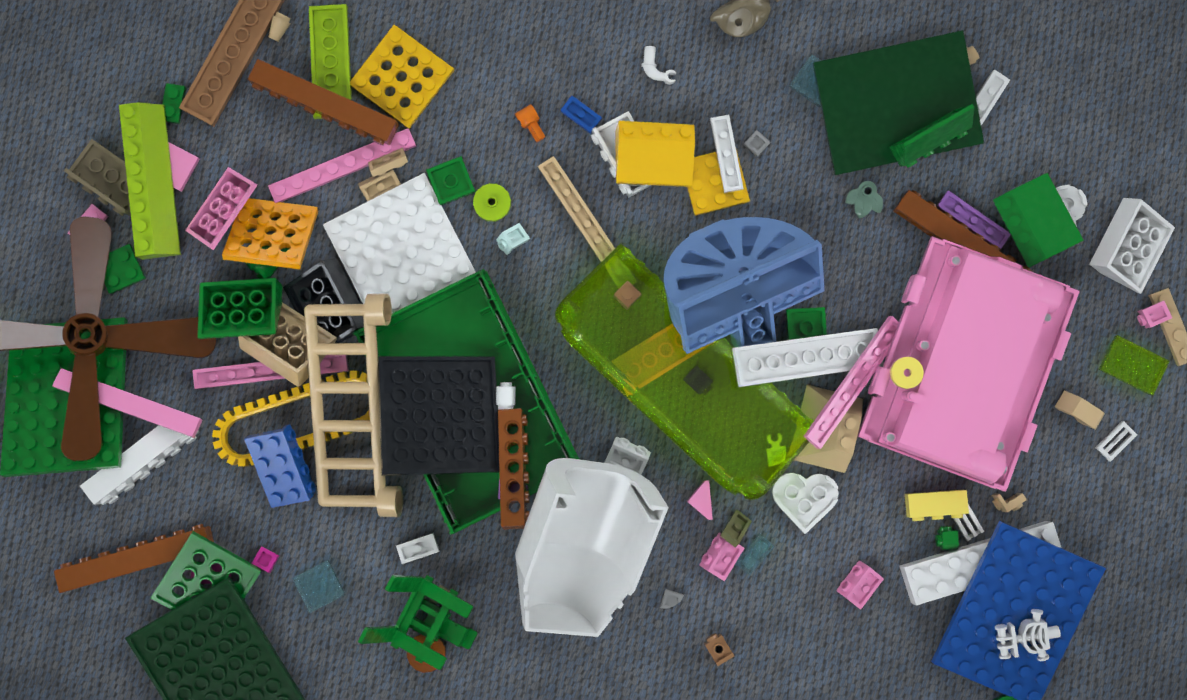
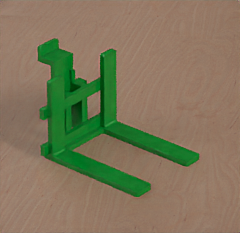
M392 575L385 588L386 591L412 592L395 626L365 627L358 642L360 644L391 642L390 646L395 649H399V647L414 655L416 657L415 660L419 663L426 662L434 668L441 670L447 658L431 649L433 642H437L441 637L458 647L462 646L470 649L478 632L450 619L452 613L449 611L452 610L464 618H468L473 605L457 597L459 592L451 589L448 592L432 583L434 578L426 575L425 578L420 576ZM425 596H427V597L433 599L434 601L440 603V604L442 605V607H439L438 605H436V604L430 602L429 600L425 599ZM419 609L428 613L425 622L415 617ZM409 627L426 637L424 643L406 634Z

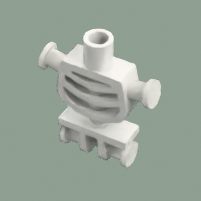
M1032 609L1033 618L1025 619L1021 622L1018 635H1016L1015 626L1010 622L1007 625H996L995 630L998 632L996 640L1001 641V643L997 644V648L1000 649L999 658L1009 659L1011 654L1015 658L1019 657L1017 643H1021L1029 653H1038V661L1048 660L1049 655L1046 654L1045 650L1050 649L1049 639L1061 636L1059 627L1057 625L1047 627V623L1041 619L1043 611L1039 609ZM1026 641H1029L1032 647H1029Z

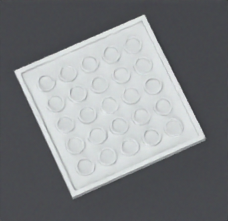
M425 173L323 224L363 304L367 294H389L392 313L476 273L444 209L439 204Z

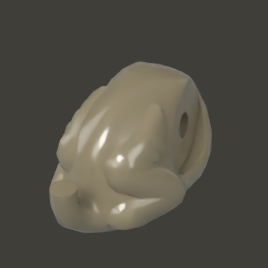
M731 0L716 9L710 16V21L716 22L723 32L729 36L745 37L755 33L765 25L771 12L769 0Z

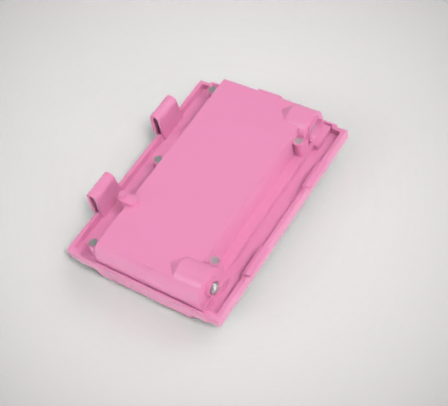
M933 236L930 237L919 270L916 275L910 277L901 300L902 303L910 301L909 306L904 307L883 367L878 366L872 377L868 394L876 395L875 397L871 396L857 437L990 488L1006 492L1020 452L1028 453L1038 425L1032 423L1054 360H1062L1071 333L1065 330L1079 291L1070 288L1069 285L1023 269L1022 265L1001 257H991L945 239L941 240ZM912 357L921 363L924 375L922 381L916 387L903 389L893 383L890 377V369L897 359ZM905 369L904 375L908 377L910 375V371L908 369Z

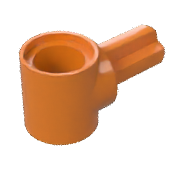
M532 104L515 113L522 128L528 129L536 142L545 138V134L537 123L539 116Z

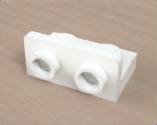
M616 437L604 463L622 466L641 475L651 452L643 446L630 443L625 438Z

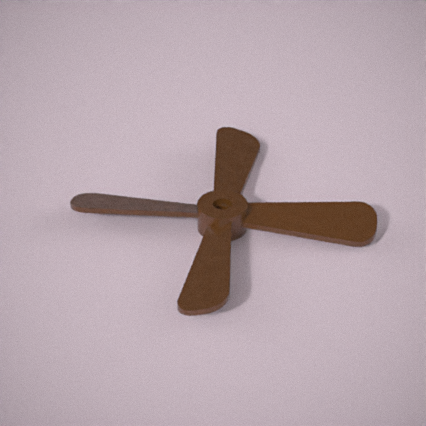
M86 216L75 219L70 225L76 315L71 317L64 327L0 320V351L67 346L75 355L61 442L63 454L72 461L90 460L96 457L102 448L96 357L102 354L106 348L205 358L211 355L216 347V338L198 339V317L110 326L104 325L103 321L99 318L112 241V231L104 220ZM84 332L91 333L88 339H81V335Z

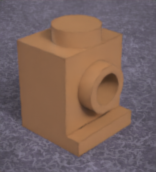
M714 633L706 638L707 642L704 644L717 666L734 657L721 633L719 635ZM718 645L722 646V650L720 652L715 651V648Z

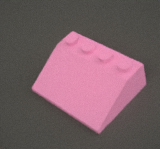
M228 167L185 231L214 250L257 187V184Z

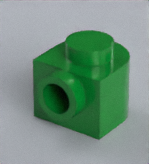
M940 526L938 535L935 536L937 547H940L941 550L958 549V531L952 529L951 526Z

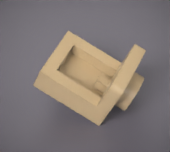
M994 493L992 495L994 506L1002 512L1016 511L1027 500L1023 493H1016L1005 501L1000 494Z

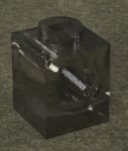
M697 365L682 379L698 395L702 393L706 395L712 388L710 384L713 381Z

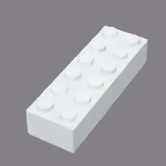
M158 425L122 453L121 468L101 469L80 485V487L94 505L112 504L120 498L118 495L121 492L131 490L135 486L134 482L148 477L151 474L149 472L151 469L162 466L169 455H176L182 450L180 448L182 445L192 443L197 437L192 438Z

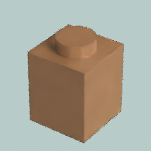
M627 281L613 297L628 310L641 297V293Z

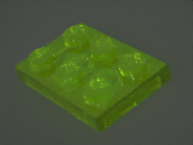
M1116 335L1099 370L1151 396L1154 395L1170 361Z

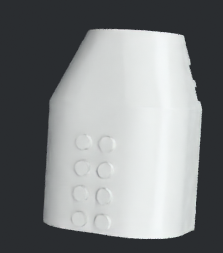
M559 458L547 464L515 553L522 623L525 631L598 637L613 619L612 613L616 608H622L624 605L622 601L627 595L631 596L634 593L669 508L657 488L648 479L628 468L608 463Z

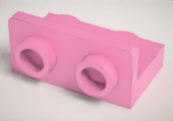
M719 532L713 539L707 553L703 555L699 565L725 581L745 548L741 545L735 548L723 539Z
M858 561L848 576L841 582L837 592L861 610L884 578L865 563Z

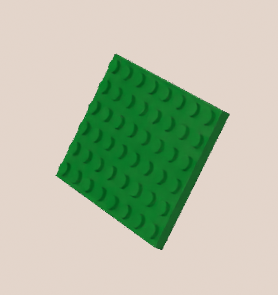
M125 317L101 319L105 326L127 324L128 321ZM63 322V323H51V324H44V325H53V326H63V327H64V325H65L66 322ZM84 332L81 335V339H88L91 333ZM67 346L9 350L0 476L13 477L121 468L123 412L101 404L99 406L102 448L98 455L86 461H72L65 457L61 450L69 393L52 385L61 368L73 372L75 355ZM106 348L102 354L96 357L98 382L124 391L126 350Z

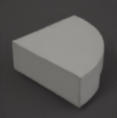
M665 589L660 608L668 609L674 607L681 602L684 594Z

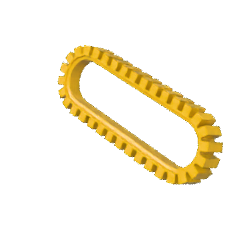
M350 371V378H348L347 372L337 373L339 381L336 380L334 375L325 377L327 382H367V373L362 372L360 375V371ZM310 384L303 385L304 392L301 387L291 388L293 396H291L290 391L285 390L279 392L281 400L278 394L268 396L270 403H268L267 398H261L256 400L258 407L256 402L245 403L246 410L244 406L239 405L233 407L235 414L230 410L222 414L225 420L218 419L215 423L221 429L213 430L212 437L219 438L218 441L213 442L214 449H222L218 453L221 459L228 458L226 463L231 465L249 466L250 461L251 466H253L254 463L250 454H239L228 443L230 427L240 419L310 397ZM369 410L365 415L354 420H370ZM325 432L326 442L330 441L329 433L332 439L342 437L341 432ZM343 432V435H349L353 432ZM313 433L296 438L302 450L307 449L306 441L309 447L314 446Z

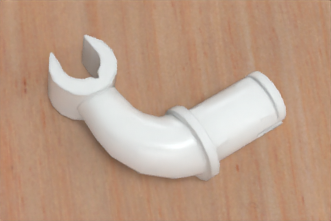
M646 46L644 63L641 66L648 77L653 80L664 81L668 85L675 83L676 80L669 79L668 75H675L676 72L674 70H668L665 73L658 71L655 64L656 47Z

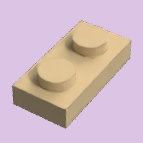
M400 148L368 162L372 176L375 177L377 175H384L393 168L402 167L408 160L404 149Z

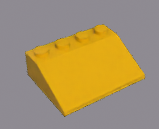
M618 121L615 130L616 183L692 187L695 151L694 125Z

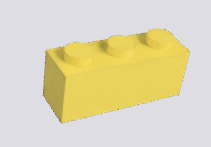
M967 490L905 494L906 515L912 518V521H923L924 517L932 516V520L944 519L943 515H951V518H963V514H969Z

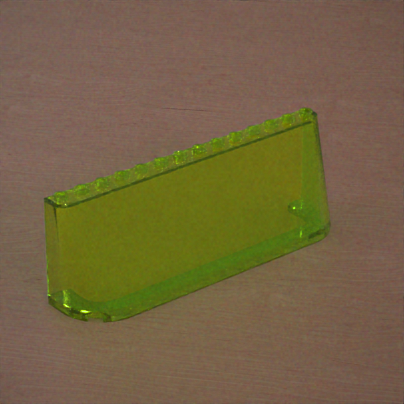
M621 243L557 307L555 320L557 323H560L562 327L560 332L567 342L709 476L734 495L740 493L748 500L762 497L772 488L809 443L803 436L814 421L808 418L772 382L738 387L732 352L733 347L726 339L721 338L686 354L683 350L681 335L674 327L670 318L664 283ZM627 281L641 293V297L628 310L613 297Z

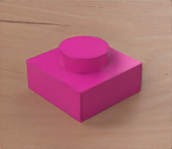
M261 546L252 564L271 573L279 555Z

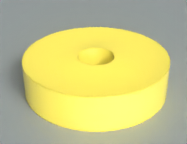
M912 357L897 359L890 369V377L893 383L903 389L916 387L922 381L924 375L921 363ZM905 369H908L910 371V375L908 377L904 375Z

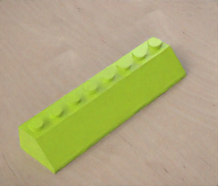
M140 102L119 105L135 257L145 260L181 255L165 107L161 104Z

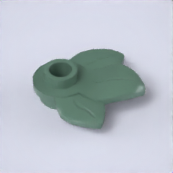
M871 181L862 182L858 188L852 189L846 196L845 203L854 204L855 213L858 218L865 217L871 210L877 213L882 211L883 199L877 193L876 185ZM870 187L871 192L869 194H865L864 192L865 188Z

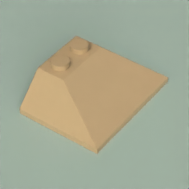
M806 385L789 459L845 473L855 449L862 419L863 399L856 398L823 447L817 449L803 436L835 391Z

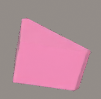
M704 480L687 502L708 520H713L709 480Z

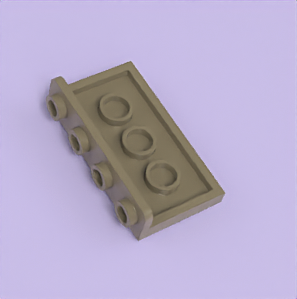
M91 139L71 168H65L64 172L68 174L67 178L76 184L79 181L84 185L82 189L91 195L93 193L99 195L97 199L106 205L110 203L115 206L113 210L121 216L124 214L131 216L125 161Z

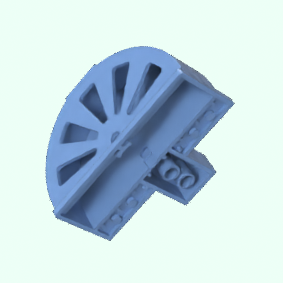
M762 217L722 219L690 233L689 237L682 241L673 251L664 271V286L670 318L674 327L681 335L683 350L686 354L728 335L731 336V343L735 348L776 342L774 314L825 291L822 244L792 224Z

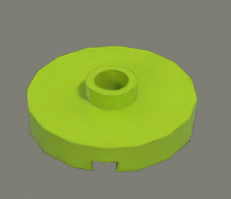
M489 183L476 191L473 198V206L480 218L495 222L508 214L511 208V199L504 187ZM490 199L495 200L494 205L489 204Z

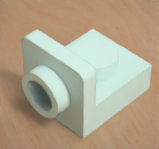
M518 223L503 231L496 240L499 248L508 255L513 249L528 242L530 238L521 224Z

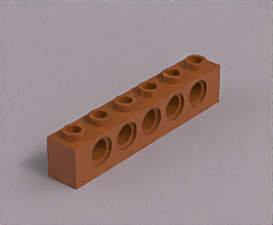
M521 408L498 410L501 527L504 530L524 529L530 511H527V503H530V493L526 491V484L529 483V472H526L525 465L529 464L528 452H525V445H528V434L524 431V426L528 425L527 414H524ZM511 427H518V431L515 434H509ZM512 446H519L516 453L512 454L509 452ZM512 465H519V470L517 472H510V468ZM513 484L520 485V489L517 492L510 491ZM515 503H519V511L512 512V505Z

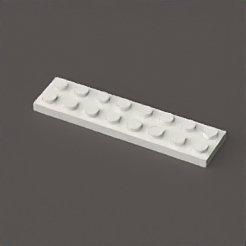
M873 328L732 348L738 387L850 371L876 335L878 329Z

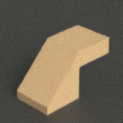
M1065 390L1055 405V408L1059 411L1073 416L1077 422L1096 430L1105 414L1088 401Z

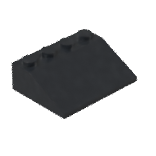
M336 258L320 261L283 287L294 310L303 316L304 308L309 304H360ZM317 316V325L337 337L335 343H341L354 336L353 333L363 328L364 320L363 316Z

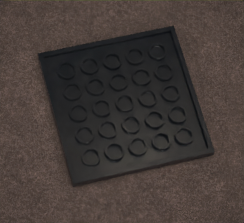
M378 357L382 476L500 472L495 357Z

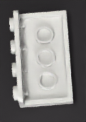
M629 111L598 128L594 127L592 129L593 134L591 138L594 144H599L602 149L600 154L605 162L608 160L611 166L609 170L613 178H616L615 130L618 121H634ZM618 184L622 194H627L628 198L651 186Z

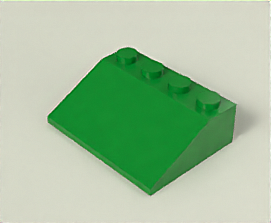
M970 104L957 108L890 146L899 166L911 167L917 163L916 159L921 156L926 158L934 153L933 150L940 146L942 149L951 144V139L955 137L960 139L967 135V130L972 128L974 105Z
M1048 173L993 199L1028 268L1084 241Z
M277 278L200 283L198 339L276 334L282 307V284Z

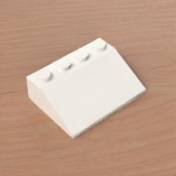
M1123 198L1089 265L1101 274L1141 294L1175 227L1142 199Z

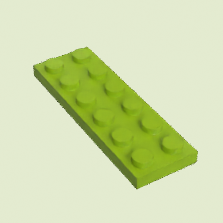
M346 4L309 6L312 83L352 100L348 6ZM315 113L313 118L322 119V115Z

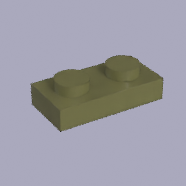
M736 509L720 536L736 548L752 521Z

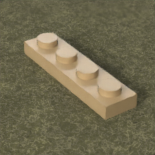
M1167 288L1150 294L1149 298L1152 305L1161 301H1165L1172 319L1160 323L1176 365H1184L1187 363V332L1170 290Z

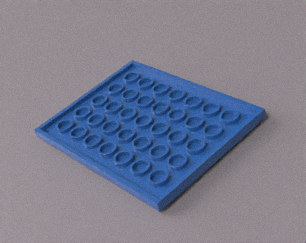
M999 521L931 662L1007 696H1013L1012 698L1041 700L1106 568ZM1032 609H1039L1043 611L1041 619L1047 623V627L1056 625L1059 627L1061 636L1049 639L1050 649L1045 650L1046 654L1049 655L1048 660L1038 661V653H1029L1021 643H1017L1019 657L1015 658L1011 654L1009 659L999 658L1000 649L997 648V644L1001 643V641L996 640V635H998L997 630H995L996 625H1007L1010 622L1015 626V632L1018 635L1021 622L1025 619L1033 618ZM1026 641V642H1027V645H1028L1029 647H1032V645L1030 644V642H1029V641Z

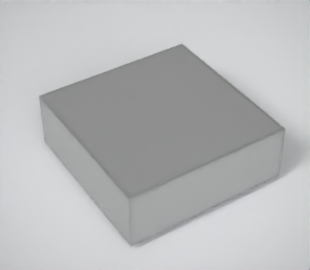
M756 130L743 145L758 157L771 142Z

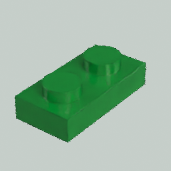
M166 83L162 103L165 107L166 122L180 124L182 110L179 107L185 98V86Z

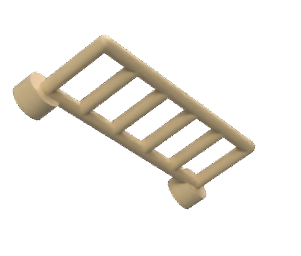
M367 294L364 304H309L304 308L318 503L323 507H377L380 517H400L403 509L401 486H386V477L382 476L379 366L376 326H388L390 324L392 316L389 294ZM317 316H363L365 343H319ZM319 355H366L367 382H321ZM322 394H368L370 420H324ZM325 432H371L372 458H327ZM328 469L373 470L375 495H329Z

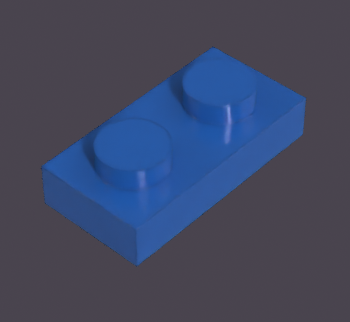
M571 96L560 110L561 113L590 134L592 129L597 127L602 120L601 116L574 96Z

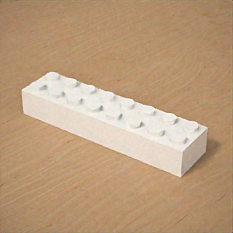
M1044 521L1019 529L1061 548L1053 522ZM991 538L900 565L911 603L920 605L965 591Z

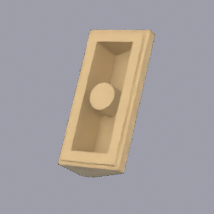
M391 169L384 175L372 176L358 183L368 202L401 185L394 170Z

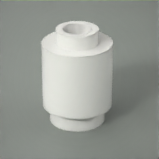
M500 382V386H496V405H498V410L513 409V405H515L516 387L512 386L511 382Z

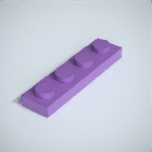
M949 190L937 204L939 210L952 215L956 222L967 225L969 231L974 234H980L985 238L984 241L990 245H996L1001 249L1011 235Z

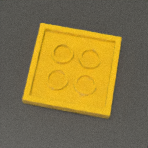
M713 152L694 157L692 187H687L694 216L750 202L739 157L738 162L744 189L724 193L717 153Z

